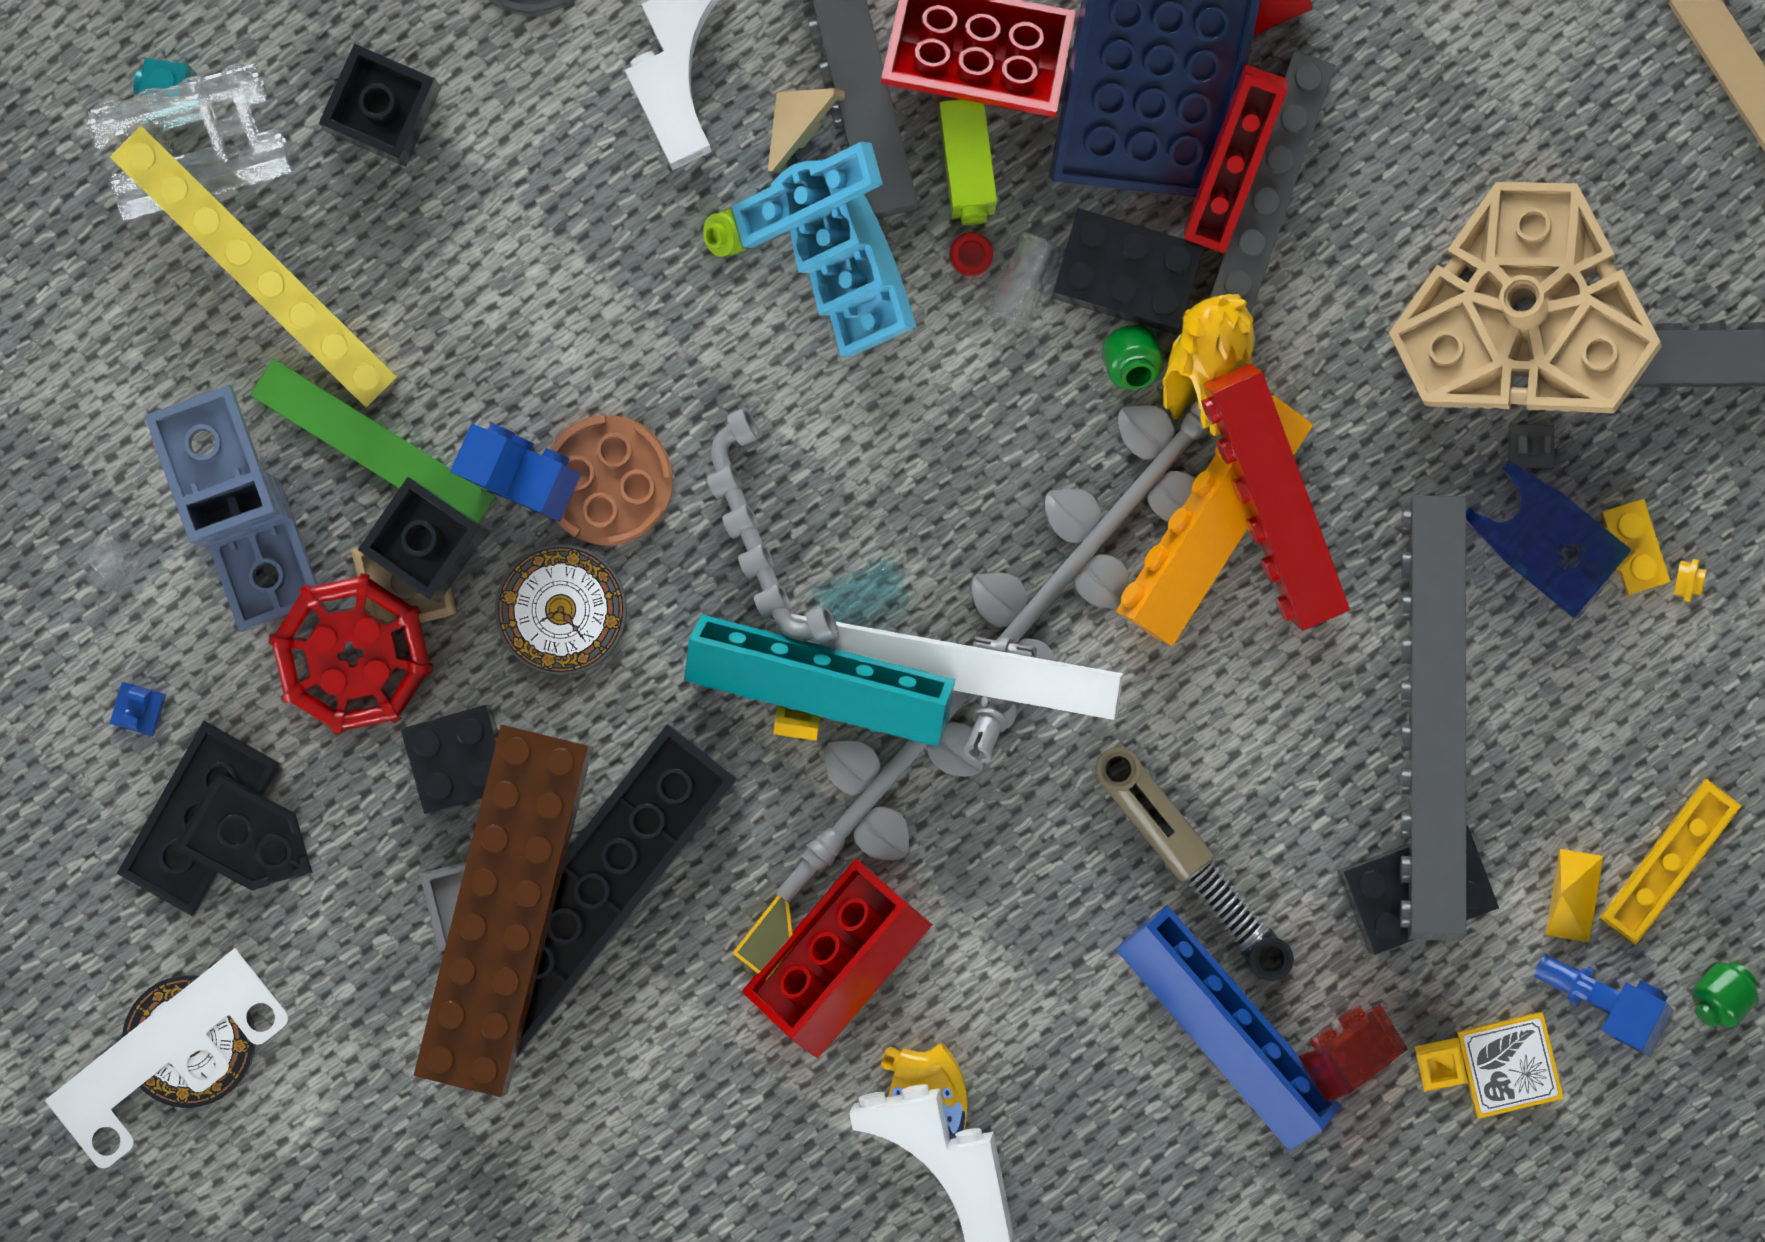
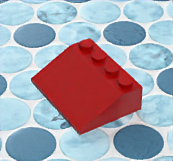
M899 0L881 84L1056 118L1076 11L1022 0Z

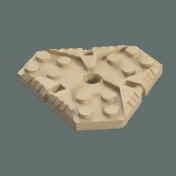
M1495 182L1447 251L1451 259L1444 268L1436 265L1389 331V335L1424 405L1429 407L1511 409V405L1516 404L1526 405L1528 410L1538 411L1561 410L1566 412L1615 413L1662 347L1661 341L1623 269L1616 270L1613 264L1616 261L1615 254L1577 183ZM1465 268L1474 273L1468 283L1459 278ZM1598 272L1601 280L1588 286L1585 278ZM1532 298L1536 300L1534 306L1527 311L1522 312L1513 309L1515 304L1521 299ZM1514 376L1528 377V387H1513Z

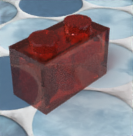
M1381 1004L1364 1011L1360 1005L1348 1010L1338 1018L1341 1024L1339 1027L1333 1030L1332 1026L1315 1034L1309 1039L1312 1047L1298 1056L1326 1102L1352 1093L1408 1050Z

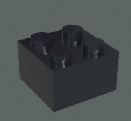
M354 43L319 121V125L328 134L406 167L441 87L435 78Z
M407 477L358 548V551L427 599L440 603L489 530L418 481Z
M482 705L401 729L424 814H431L483 798L499 733L491 705Z

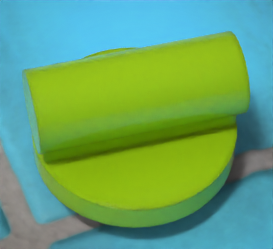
M731 209L712 214L706 219L703 227V239L711 253L718 257L733 256L746 251V247H742Z

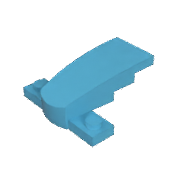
M859 142L827 159L803 161L794 164L783 171L771 183V187L731 206L742 247L754 248L790 230L798 273L810 274L819 315H830L840 357H852L916 328L910 303L892 252L879 222L864 195L883 185L872 143Z

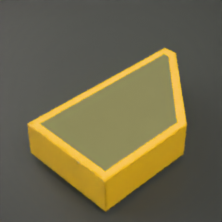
M778 895L733 951L736 957L758 974L793 935L789 903ZM775 969L770 973V975L765 980H767L771 976Z

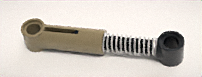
M1122 747L1110 748L1102 752L1095 764V776L1098 782L1114 799L1180 883L1190 880L1192 883H1190L1189 887L1195 886L1197 889L1194 893L1200 892L1201 896L1199 899L1205 898L1206 902L1204 905L1209 904L1211 906L1209 911L1214 910L1216 912L1214 917L1217 918L1219 916L1221 918L1219 923L1222 924L1224 922L1226 924L1224 930L1229 928L1231 931L1229 936L1234 934L1236 937L1234 942L1239 944V948H1241L1240 954L1247 961L1250 971L1257 977L1267 981H1279L1286 977L1292 970L1294 956L1290 946L1282 939H1279L1272 929L1268 930L1266 926H1263L1264 923H1258L1259 917H1253L1254 910L1248 911L1249 904L1243 905L1244 898L1238 899L1239 892H1233L1234 886H1228L1229 880H1223L1224 874H1218V867L1213 868V852L1142 766L1137 756L1130 750ZM1116 756L1126 760L1129 765V774L1121 782H1114L1109 779L1105 769L1107 762ZM1136 786L1161 817L1160 820L1154 821L1129 790L1131 787ZM1267 946H1275L1281 955L1279 965L1272 970L1262 969L1258 960L1260 952Z

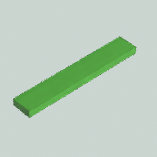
M274 358L250 393V396L399 489L406 478L410 477L477 523L481 522L496 498L479 486L450 472L451 469Z

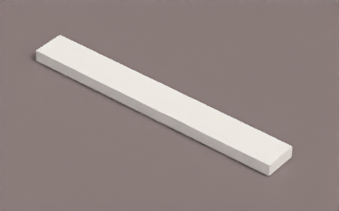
M791 614L796 622L807 623L806 616ZM836 622L839 637L823 644V646L955 679L954 691L1115 720L1118 714L1123 673ZM776 624L775 633L786 636L780 631L779 627ZM816 639L806 640L807 642L819 644Z

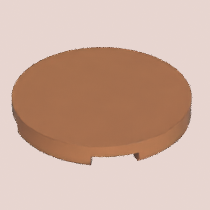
M614 415L588 417L565 429L551 445L550 450L570 459L567 467L581 474L560 522L556 521L572 536L595 545H620L643 536L662 518L670 502L673 489L671 462L659 439L639 422Z

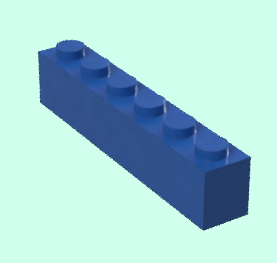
M1168 905L1136 928L1115 949L1289 1151L1323 1130L1342 1107Z

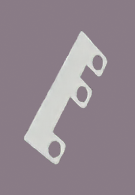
M234 948L49 1096L45 1102L94 1164L99 1168H108L133 1147L132 1136L111 1111L114 1106L169 1062L193 1091L202 1092L225 1075L229 1068L227 1059L206 1034L210 1029L230 1015L250 1042L259 1045L266 1042L287 1024V1013ZM257 1003L269 1005L275 1014L274 1024L270 1029L263 1032L253 1030L247 1023V1012L250 1007ZM196 1051H207L215 1059V1071L206 1079H197L188 1071V1059ZM102 1127L113 1128L120 1136V1146L112 1155H101L93 1148V1135Z

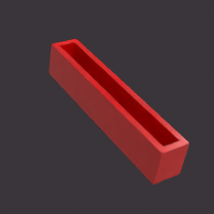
M1250 363L1202 384L1207 397L1201 400L1203 410L1212 425L1216 423L1222 438L1216 440L1217 447L1224 462L1227 465L1231 463L1237 478L1231 480L1232 487L1241 504L1246 503L1251 518L1246 519V524L1255 543L1261 542L1266 557L1261 559V564L1268 580L1271 583L1276 581L1280 596L1276 597L1275 601L1281 616L1286 622L1291 620L1298 628L1304 631L1349 611L1350 607L1263 372Z

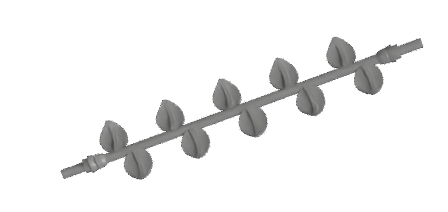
M1194 402L1191 411L1187 413L1182 421L1180 431L1174 437L1172 421L1161 408L1139 405L1123 407L1119 411L1118 428L1125 446L1137 457L1153 461L1101 521L1098 503L1090 493L1080 489L1052 490L1047 493L1044 505L1048 523L1052 530L1066 542L1081 544L1028 604L1025 588L1015 576L1008 573H985L974 576L971 583V594L977 611L993 626L1007 627L996 641L1004 637L1012 639L1013 644L1034 646L1037 648L1036 658L1055 661L1053 652L1045 643L1030 638L1021 639V637L1073 578L1076 591L1089 604L1108 609L1119 607L1122 593L1129 585L1127 570L1124 564L1117 558L1094 554L1146 495L1151 510L1166 522H1169L1173 513L1184 505L1192 492L1191 488L1195 478L1185 472L1168 470L1193 441L1199 440L1210 431L1209 426L1203 428L1201 425L1198 402ZM953 691L948 721L972 694ZM948 722L938 747L917 743L909 739L881 772L878 757L869 745L861 741L829 742L825 747L824 762L832 783L846 794L860 796L833 827L825 829L815 840L806 845L808 849L801 855L804 860L777 889L776 893L789 903L817 870L822 873L828 865L832 866L835 857L843 849L845 838L852 830L857 845L862 851L873 858L894 861L909 854V834L907 823L903 816L894 809L873 806L926 746L930 760L943 772L964 777L978 774L983 768V763H981L982 751L978 761L970 759L964 753V747L968 743L973 728L962 723Z

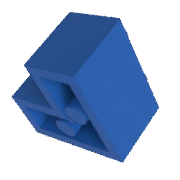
M492 422L488 430L473 423L471 424L450 470L455 475L491 493L560 522L581 476L580 473L567 467L570 460L568 457L548 448L545 449L543 455L533 452L531 450L534 443Z

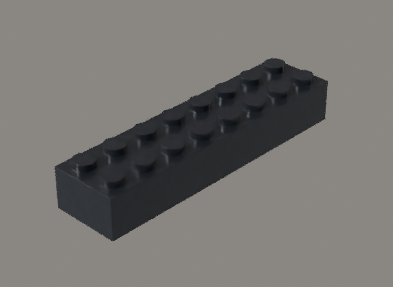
M669 724L663 728L568 849L517 1058L529 1046L738 781L736 776Z

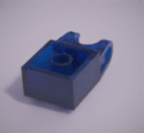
M1508 460L1502 469L1510 475L1521 492L1522 504L1519 512L1508 521L1496 522L1491 518L1482 516L1469 507L1466 510V520L1509 566L1571 617L1579 619L1636 551L1569 496ZM1573 545H1576L1580 549L1576 556L1581 561L1576 567L1569 564L1565 568L1561 563L1564 558L1561 551L1565 546L1571 549Z

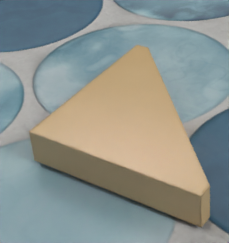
M828 88L776 93L768 172L781 174L787 169V161L798 148L803 149L823 125L821 119L836 101H843L845 99V91Z

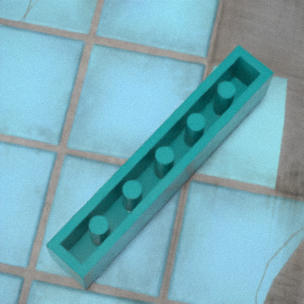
M702 614L688 641L684 681L695 683L705 688L718 689L741 695L747 699L772 703L790 710L822 716L832 721H841L868 728L874 732H883L937 747L948 723L955 686V679L807 641L793 640L788 636Z

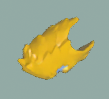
M1239 294L1211 297L1186 310L1182 317V334L1173 342L1167 371L1163 378V405L1166 409H1170L1172 417L1175 420L1180 419L1187 405L1191 406L1196 397H1198L1201 425L1203 428L1209 426L1210 433L1216 437L1220 435L1216 423L1212 425L1209 422L1202 407L1201 400L1207 398L1202 384L1247 364H1252V352L1255 346L1252 324L1254 319L1245 307L1247 301L1241 299Z

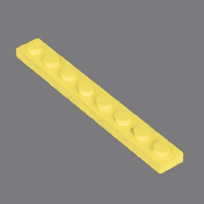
M142 126L110 156L136 184L366 408L397 378L371 350Z

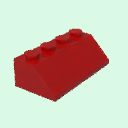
M855 858L794 929L793 935L741 992L792 1041L818 1059L933 924ZM775 969L771 976L767 980H765L770 975V973Z

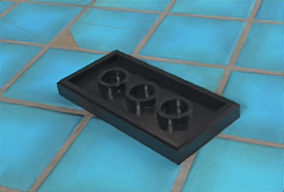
M203 721L116 874L192 917L195 916L219 873L174 850L178 838L217 772L264 795L281 763L213 724Z

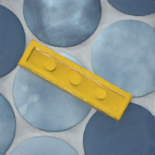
M1704 779L1599 918L1633 945H1637L1742 805L1708 779Z

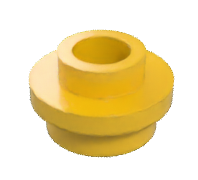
M1692 559V563L1681 561L1679 565L1674 595L1684 597V602L1691 603L1693 594L1701 596L1707 570L1698 569L1700 562L1698 559Z

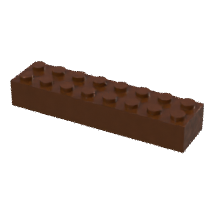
M500 725L413 1076L497 1097H503L508 1094L592 755V746Z

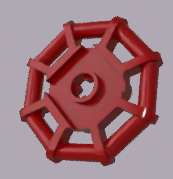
M361 573L360 577L316 586L306 584L299 589L301 594L276 632L269 635L268 644L273 646L283 689L281 698L285 703L291 702L332 728V733L340 735L342 731L388 721L395 724L402 719V712L425 677L433 672L434 665L429 662L419 618L421 613L417 605L411 606L371 580L369 574ZM356 595L355 607L329 612L323 603ZM366 598H369L397 617L388 623L382 619H377L371 615V612L365 609ZM311 609L314 610L320 621L308 639L295 637L294 635ZM401 626L404 627L410 658L398 656L393 631ZM352 642L355 649L362 648L364 655L358 657L357 664L351 665L348 660L341 659L339 653L345 650V643ZM292 648L304 650L310 675L300 682L296 672ZM395 668L408 670V673L390 698L383 685ZM317 684L326 693L336 696L338 698L336 710L305 690ZM374 695L380 703V706L346 712L348 699Z

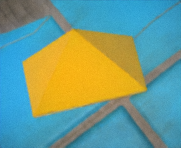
M1559 849L1545 935L1589 943L1603 856Z

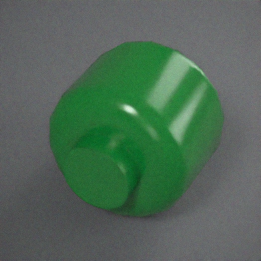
M1139 325L1123 326L1108 335L1103 343L1102 356L1111 381L1120 388L1138 390L1148 387L1159 377L1163 370V357L1154 333L1146 327Z
M1736 962L1729 964L1716 963L1692 989V999L1697 1006L1694 1009L1695 1014L1710 1027H1716L1718 1024L1722 1027L1734 1028L1759 1001L1756 978L1749 970Z

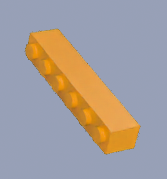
M1272 396L1292 453L1295 455L1314 424L1276 396ZM1217 446L1214 458L1207 469L1195 478L1191 494L1184 505L1171 516L1168 522V530L1159 544L1155 545L1148 552L1144 561L1145 566L1136 580L1125 588L1121 596V604L1115 611L1153 638L1172 647L1248 529L1246 519L1251 518L1247 504H1241L1233 490L1231 480L1237 478L1231 463L1227 465L1224 462Z

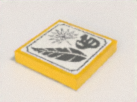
M1543 1012L1456 1032L1476 1118L1480 1119L1564 1099Z

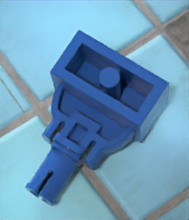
M1546 954L1542 957L1535 970V978L1568 994L1570 1003L1577 1007L1583 1000L1608 1013L1609 1016L1602 1031L1609 1037L1651 1057L1674 1011L1666 1002L1668 996L1663 991L1640 980L1637 987L1626 982L1621 992L1594 980L1593 977L1596 970L1589 966L1587 969L1582 968L1580 971Z

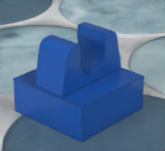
M122 682L109 724L154 736L167 694Z

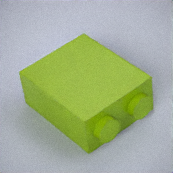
M962 99L939 102L938 120L951 219H961V223L964 226L988 222L987 216L995 214L997 196L985 105Z

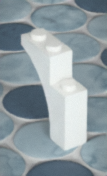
M648 0L641 4L663 52L655 55L654 51H649L637 56L630 62L632 67L626 69L625 73L672 170L712 152L695 113L691 92V68L695 45L702 26L719 0Z
M926 1084L904 1088L902 1095L885 1097L884 1092H874L859 1097V1102L853 1104L849 1113L852 1129L880 1136L894 1142L923 1162L940 1181L954 1204L960 1219L965 1242H1012L1014 1233L994 1132L982 1134L980 1128H972L957 1132L955 1134L956 1138L950 1139L940 1088L929 1090Z

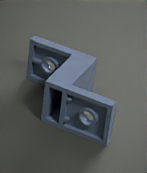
M227 385L144 415L190 543L210 549L239 632H244L285 617L301 594L299 589L306 584L316 586L318 583L281 480L262 471L233 387ZM200 431H210L215 438V447L209 454L199 456L192 449L193 437ZM266 563L273 564L279 574L278 581L270 588L260 587L255 577L257 569Z

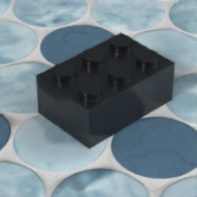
M1078 208L1051 299L1176 335L1182 324V317L1187 307L1204 246Z
M1466 825L1467 921L1499 909L1468 825ZM1409 844L1337 870L1368 953L1376 955L1416 940L1408 939L1409 927L1400 926L1401 900H1409V883H1401L1400 862L1401 856H1409Z

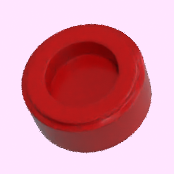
M967 232L954 240L950 249V261L958 273L968 277H975L989 269L993 260V248L985 236L976 232Z

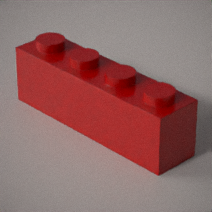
M1247 64L1244 65L1185 222L1184 240L1224 254L1226 253L1288 91L1287 78Z

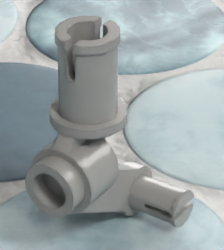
M976 636L973 642V647L1034 658L1037 655L1036 647L1013 644L1010 638L1001 637L999 641ZM983 696V708L977 709L973 715L975 725L968 743L964 747V753L967 757L978 761L982 751L981 763L991 760L1000 732L1009 728L1017 716V708L1014 701Z

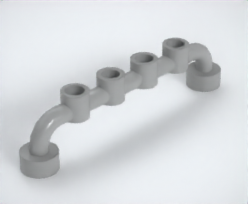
M743 407L727 416L729 424L720 430L713 440L711 457L716 472L707 476L708 485L716 499L720 500L726 497L732 512L723 515V523L731 538L736 539L741 536L747 552L740 554L738 560L747 578L758 577L763 591L754 595V601L761 616L765 619L773 616L780 631L790 639L798 641L816 639L820 645H823L839 637L838 628L832 614L823 605L806 614L807 623H798L792 618L789 610V599L782 586L778 583L773 570L774 562L772 556L763 544L757 530V518L746 502L742 492L743 484L741 478L729 459V447L734 441L737 440L741 446H745L760 438L759 429L753 416L747 408Z

